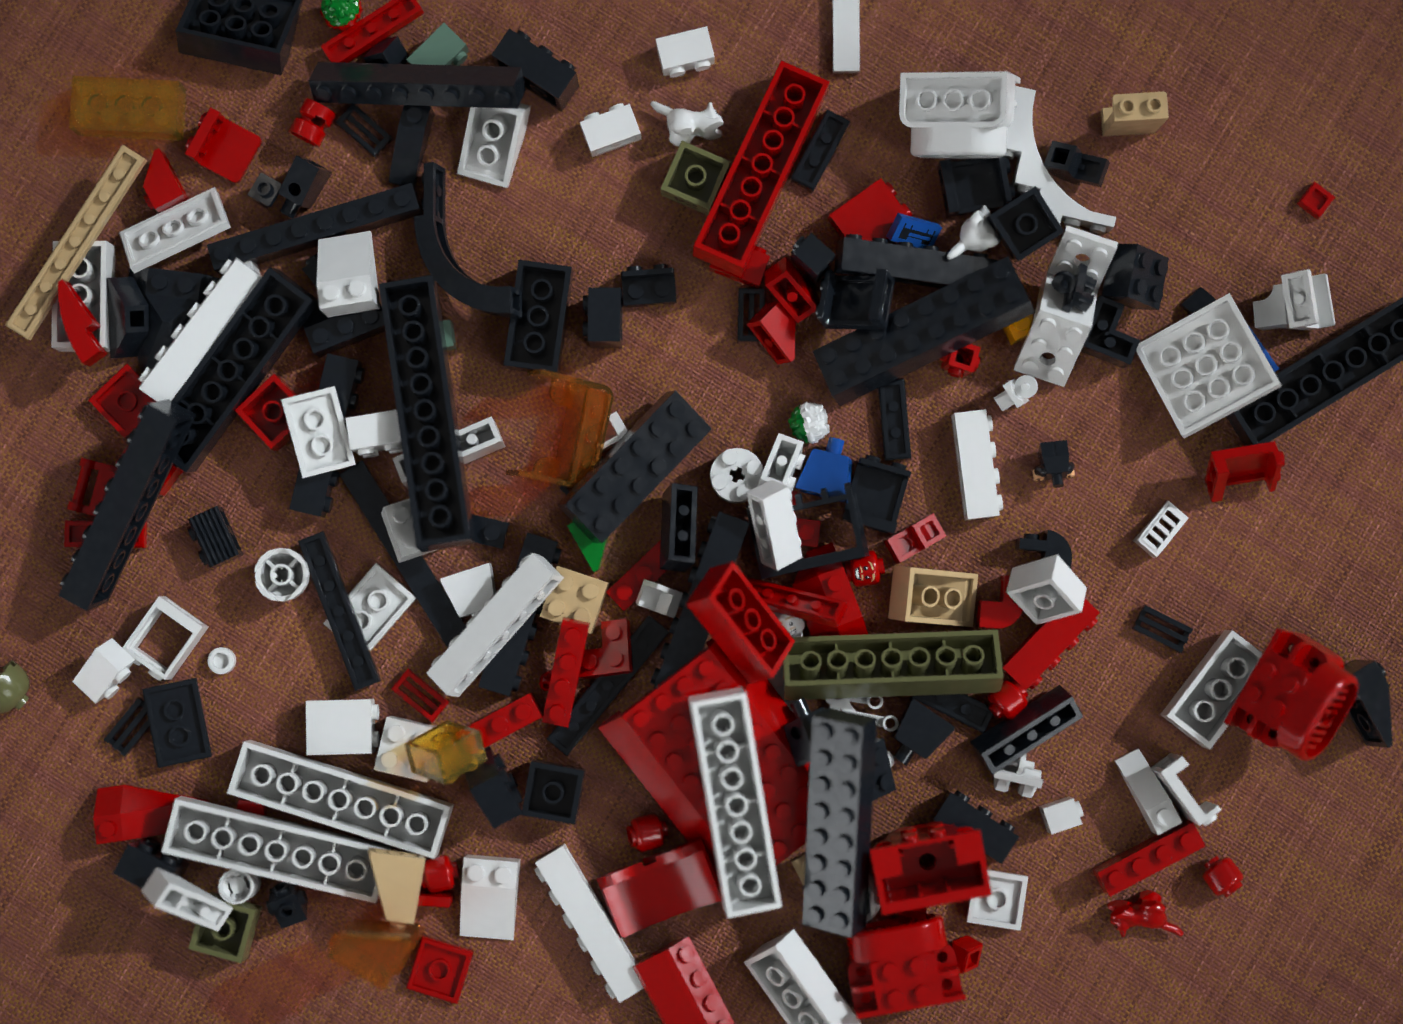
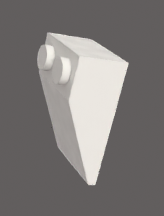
M520 103L518 109L470 107L457 174L508 188L526 132L531 106Z
M371 231L318 239V300L320 310L327 317L381 309Z
M470 854L464 857L461 884L460 936L514 940L521 859Z

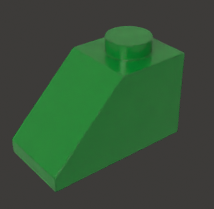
M574 522L567 525L592 571L596 573L600 570L608 538L603 543H593Z

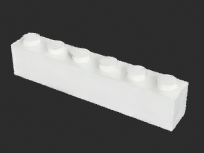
M236 257L233 262L230 259L225 262L219 271L223 274L217 283L213 280L203 292L206 298L201 304L195 302L187 313V316L190 317L185 326L179 324L170 336L174 339L168 348L165 345L161 347L154 357L158 360L152 369L147 366L138 378L142 382L139 389L155 401L172 400L263 277Z
M531 553L524 557L519 563V568L516 572L508 576L502 582L501 589L485 601L484 608L480 613L473 616L467 622L465 630L450 641L449 648L443 655L434 659L431 664L432 667L426 674L446 695L459 697L564 577L543 556Z
M562 844L539 858L535 862L537 867L534 869L542 883L546 881L551 891L548 893L556 906L560 904L565 914L562 917L570 929L575 928L579 935L576 938L583 952L588 951L593 958L590 963L596 974L604 976L607 984L604 986L612 999L616 997L619 1003L642 990L644 987L633 968L637 964L624 940L618 936L613 922L566 844Z

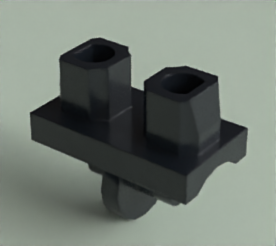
M1082 263L1078 265L1075 276L1071 272L1060 271L1052 279L1053 288L1059 293H1065L1062 310L1068 313L1073 307L1086 312L1094 302V295L1091 293L1096 287L1097 280L1086 275L1088 266Z

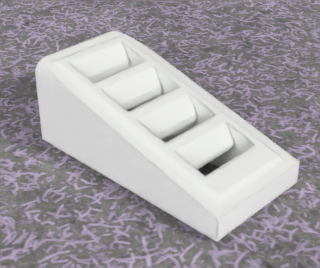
M1168 500L1133 541L1152 558H1157L1184 525L1188 517ZM1167 510L1179 519L1177 523L1165 515ZM1160 519H1163L1172 527L1170 531L1159 523ZM1154 527L1158 528L1165 535L1163 539L1152 530ZM1148 534L1158 542L1157 546L1146 538Z

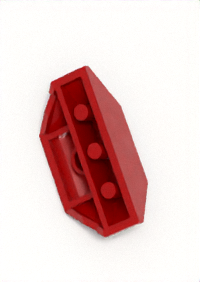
M831 542L807 551L804 559L836 552ZM841 562L798 571L792 585L794 589L847 602L848 606L837 628L805 620L811 636L868 634L863 616Z

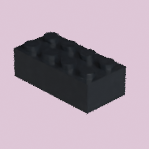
M518 260L515 288L522 291V318H510L504 359L506 369L559 376L574 274L571 266Z

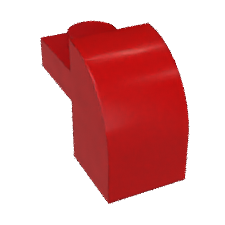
M1001 576L999 602L978 601L976 627L1005 628L1015 623L1021 616L1023 610L1017 603H1014V600L1006 592L1010 576Z

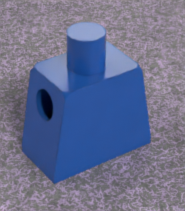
M829 437L826 451L819 449L811 451L795 487L799 492L822 497L821 488H827L829 497L846 494L844 483H851L852 460L850 457L841 455L845 441ZM847 500L839 501L848 504Z

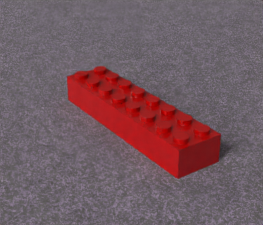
M781 60L694 244V257L742 277L825 99L830 81Z

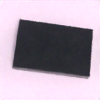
M197 678L142 689L158 768L212 757Z

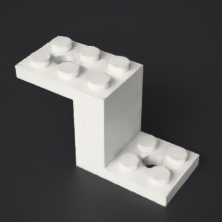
M1066 225L1041 283L1032 326L1015 362L1014 371L1062 387L1065 386L1092 328L1098 289L1117 250L1118 242ZM1078 254H1085L1090 259L1087 261H1080L1075 256ZM1082 263L1088 266L1086 275L1097 280L1096 287L1091 293L1094 295V302L1086 312L1073 307L1068 313L1062 310L1065 293H1059L1053 288L1052 279L1060 271H1068L1075 276L1078 265ZM1051 353L1055 357L1053 359H1046L1041 354Z

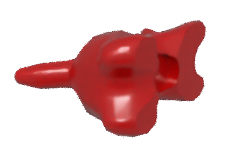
M1144 890L1140 892L1138 900L1134 903L1126 900H1114L1107 904L1108 909L1113 911L1110 923L1120 932L1121 937H1125L1126 931L1134 926L1150 929L1161 928L1178 936H1183L1184 934L1177 925L1167 922L1166 907L1161 903V896L1155 891Z

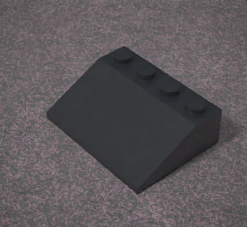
M189 0L175 30L178 51L181 54L282 76L290 55L303 0Z

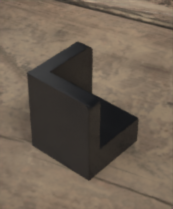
M395 36L384 39L373 46L363 59L366 63L406 64V59L409 55L399 37Z

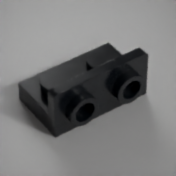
M668 264L653 265V269L642 270V266L626 267V271H621L624 307L677 303L674 268H669Z

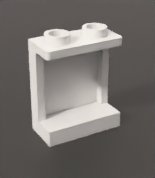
M1307 269L1281 275L1290 329L1311 331L1335 325L1327 274L1312 276L1311 270Z
M375 699L306 701L307 755L374 753L375 747L380 745L379 731H375V720H379V705L375 704Z
M1170 753L1152 766V771L1187 820L1199 826L1202 824L1206 826L1217 819L1218 816L1216 814L1221 811L1220 807L1207 801L1198 806L1176 776L1177 773L1189 764L1183 756Z

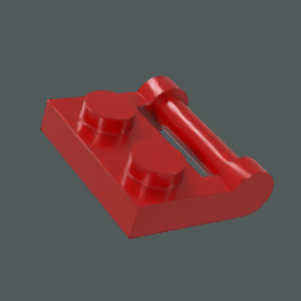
M81 458L79 463L81 470L72 502L69 501L67 509L94 516L95 507L100 501H103L106 495L104 491L109 479L114 477L118 468ZM92 469L99 470L90 505H82Z

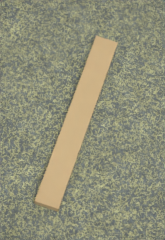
M124 145L120 147L5 326L31 341L58 299V281L61 279L67 282L70 281L146 164L147 160Z

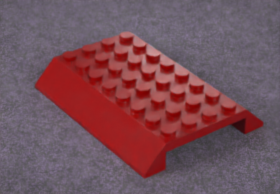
M711 638L705 643L708 646L626 711L621 713L618 710L600 724L598 728L686 840L691 842L702 839L718 879L688 697L742 687L745 690L775 867L806 843L810 762L799 767L795 764L784 731V725L796 718L768 680L749 684L716 641Z

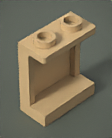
M1148 92L1113 95L1112 107L1101 109L1102 136L1156 133L1169 118L1167 93Z

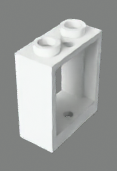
M159 596L122 648L135 659L134 664L140 666L142 663L149 668L148 674L159 681H162V679L171 680L209 627L166 596ZM162 612L192 632L168 668L138 648Z

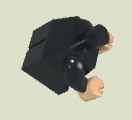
M1067 440L1040 443L1038 449L1040 465L1036 466L1033 470L1034 480L1052 479L1054 488L1063 487V478L1075 476V465L1073 462H1069Z

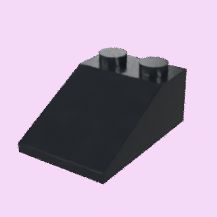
M1352 660L1344 665V670L1357 678L1360 699L1354 701L1348 714L1366 746L1389 748L1393 746L1389 683L1385 678L1386 671L1376 660Z

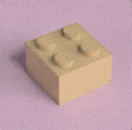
M556 566V570L564 579L545 599L540 617L562 624L564 617L590 623L588 633L593 634L609 583Z

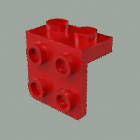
M210 107L208 112L203 113L198 122L199 128L195 136L192 135L188 139L185 146V154L195 163L233 183H239L257 153L262 140L258 135L229 121L219 111Z

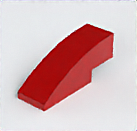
M61 279L58 281V300L66 334L82 364L91 367L107 355L93 334L101 326L73 286Z

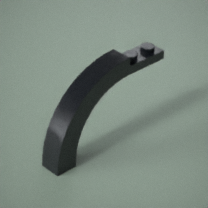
M434 162L424 163V172L422 173L424 198L421 202L424 215L414 216L417 244L427 269L436 282L461 303L494 316L522 318L521 290L512 286L496 287L480 284L467 275L459 266L450 249L446 234V169Z

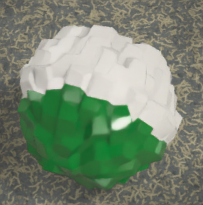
M806 401L804 404L797 406L791 412L790 419H788L792 434L805 443H818L820 439L825 438V435L830 432L829 424H827L828 416L822 404L808 403Z

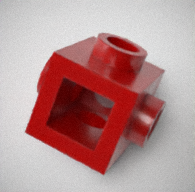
M971 343L940 358L943 361L941 369L947 370V374L955 378H963V376L972 374L979 366L981 347ZM956 355L960 357V363L955 361Z

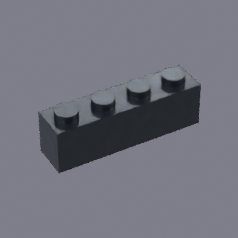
M1058 685L1028 704L1013 720H1003L970 741V744L980 762L993 775L1083 718V715L1072 695L1062 686Z

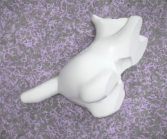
M651 101L650 103L656 112L667 116V126L670 132L669 140L677 147L680 146L681 141L690 144L695 136L708 140H714L722 136V132L718 127L722 126L724 122L722 117L713 108L711 102L701 112H694L684 108L672 109L656 101Z
M985 205L980 210L975 211L961 226L960 241L949 251L947 259L952 260L966 250L982 252L1000 243L999 235L986 218L990 215V211Z

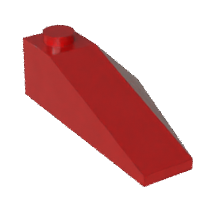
M127 784L98 788L93 815L96 844L166 834L175 799L185 795L144 789ZM185 796V797H189V798H193V799H197V800L209 802V801L206 800V799H201V798H196V797Z

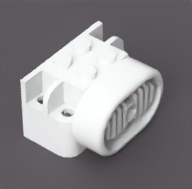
M1007 71L901 73L899 115L902 123L907 127H911V154L921 158L945 159L1004 157L1007 148V128L1013 122L1014 108L1017 107L1015 84L1020 83L1021 78Z

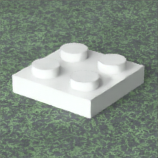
M988 870L992 895L969 899L966 922L1020 931L1028 876Z

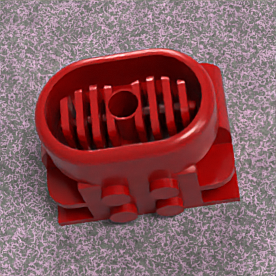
M1277 628L1224 723L1240 727L1247 732L1248 736L1258 739L1267 746L1285 749L1298 759L1309 761L1321 754L1334 738L1356 699L1358 680L1354 675L1344 670V662L1338 654L1305 634Z
M936 821L896 829L882 842L877 843L873 849H870L882 915L992 895L980 829L975 830L969 826L956 827L954 824H943V822ZM925 853L934 855L933 859L928 863H923L919 860Z
M927 913L925 919L898 917L866 923V927L853 937H847L850 955L845 962V969L852 1007L857 1019L966 1000L961 986L956 954L947 942L943 918L939 914Z

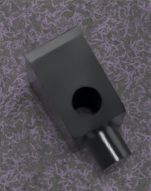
M296 155L279 190V194L286 198L280 212L293 219L300 207L311 208L332 172L311 159Z
M804 698L789 704L796 719L784 725V731L797 767L810 762L812 716L826 709L821 707L810 712Z
M910 698L900 718L898 728L892 736L902 743L893 757L906 766L915 753L927 759L955 730V727L914 698Z

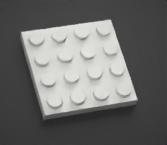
M1230 293L1140 342L1136 350L1184 439L1282 386Z

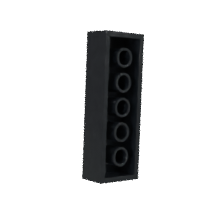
M676 390L666 392L567 493L557 506L593 543H603L712 428Z

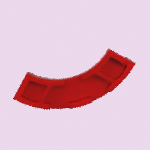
M702 839L678 845L676 848L664 853L661 851L643 858L644 864L640 861L596 878L620 938H625L684 912L722 901L720 885Z

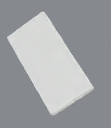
M214 187L119 232L129 266L136 273L231 228L219 193Z

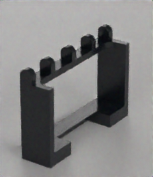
M850 482L844 483L846 494L829 497L828 489L821 488L822 499L804 503L801 493L795 494L796 505L792 507L794 512L847 500L857 547L800 559L778 571L761 563L749 505L746 506L761 579L870 556L857 495L853 493Z

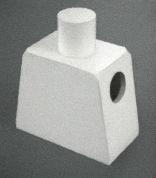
M491 563L440 579L460 618L478 615L484 608L485 601L496 594Z

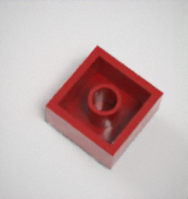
M273 374L241 403L235 411L270 449L278 452L292 439L281 399L296 396V393L281 377Z

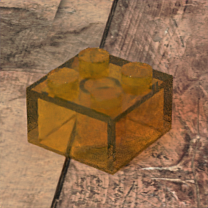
M447 720L404 744L412 773L441 784L454 782L458 776L475 770L479 764L487 760L480 731Z

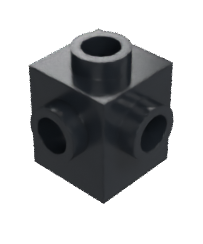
M281 882L269 889V900L266 901V906L269 914L276 917L281 929L307 920L308 898L304 888L299 889L296 884Z

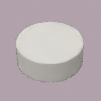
M216 648L208 656V666L216 674L229 673L236 665V656L229 648Z

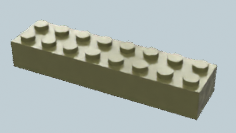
M998 630L792 637L795 643L782 662L784 701L800 700L802 698L812 700L996 693L1001 691L1004 679Z

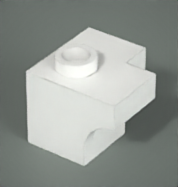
M1282 284L1273 285L1269 297L1253 302L1255 328L1260 330L1289 329Z

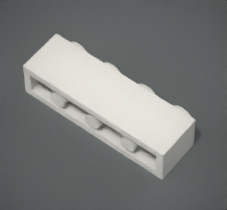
M986 409L954 413L951 418L964 520L1000 516L999 511L1003 510V500L1001 494L997 495L996 484L1000 483L998 468L993 466V458L996 457L995 442H990L989 431H993L991 415L987 416Z
M492 416L459 430L464 464L506 447ZM403 454L392 458L401 482L408 488Z

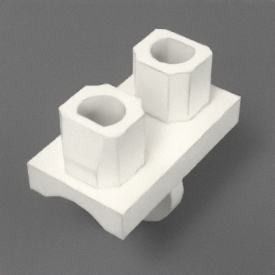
M1023 375L1017 380L1013 379L1003 385L1005 391L994 397L1002 411L1014 404L1018 408L1029 401L1028 398L1036 394L1038 390L1037 380L1030 375Z
M1025 754L993 774L994 789L1006 792L1009 789L1010 782L1020 783L1018 794L1032 798L1036 789L1042 787L1041 770L1034 769L1035 762L1027 761Z

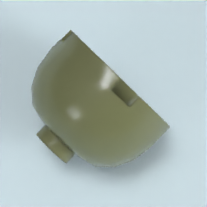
M10 660L2 668L4 669L3 673L0 672V714L7 713L14 707L20 710L29 699L26 693L30 687V679L27 672L14 660Z

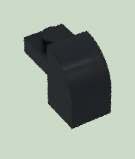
M1052 141L1044 166L1052 175L1076 185L1084 183L1102 187L1110 162L1106 158L1083 154L1075 145Z
M1046 530L1043 532V540H1040V535L1024 534L1023 538L1016 539L1015 550L1042 552L1041 559L1058 554L1071 569L1072 551L1067 540L1059 533Z

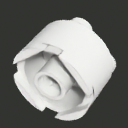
M727 449L712 464L710 472L711 485L715 493L726 502L734 504L747 502L746 492L759 486L760 477L764 470L763 465L755 454L746 449ZM738 469L742 471L741 475L745 478L744 480L739 479L735 483L732 481L733 476L729 474L730 472H736Z

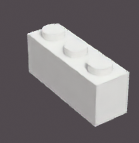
M771 479L746 492L761 563L778 571L803 557L801 539L798 536L797 518L793 512L792 494L789 487Z

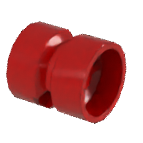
M305 98L299 109L301 116L294 119L288 131L300 140L319 148L326 136L324 129L330 128L336 113L312 99Z

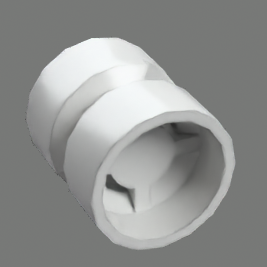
M231 869L220 878L218 884L219 894L228 903L242 904L258 893L261 886V876Z

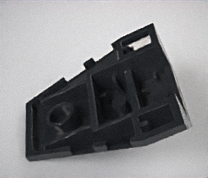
M145 268L136 273L129 269L128 277H134L149 307L150 332L137 355L141 374L147 366L150 369L154 367L158 361L154 358L163 345L167 348L174 340L170 337L179 324L185 326L190 319L187 313L195 302L201 304L206 298V295L203 294L204 290L212 280L217 283L220 278L199 273L157 268Z

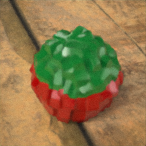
M360 0L321 1L320 14L327 26L334 30H346L354 26L361 17L362 6Z

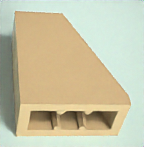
M368 847V856L386 921H390V925L396 927H406V923L414 924L425 865L424 856L416 853Z

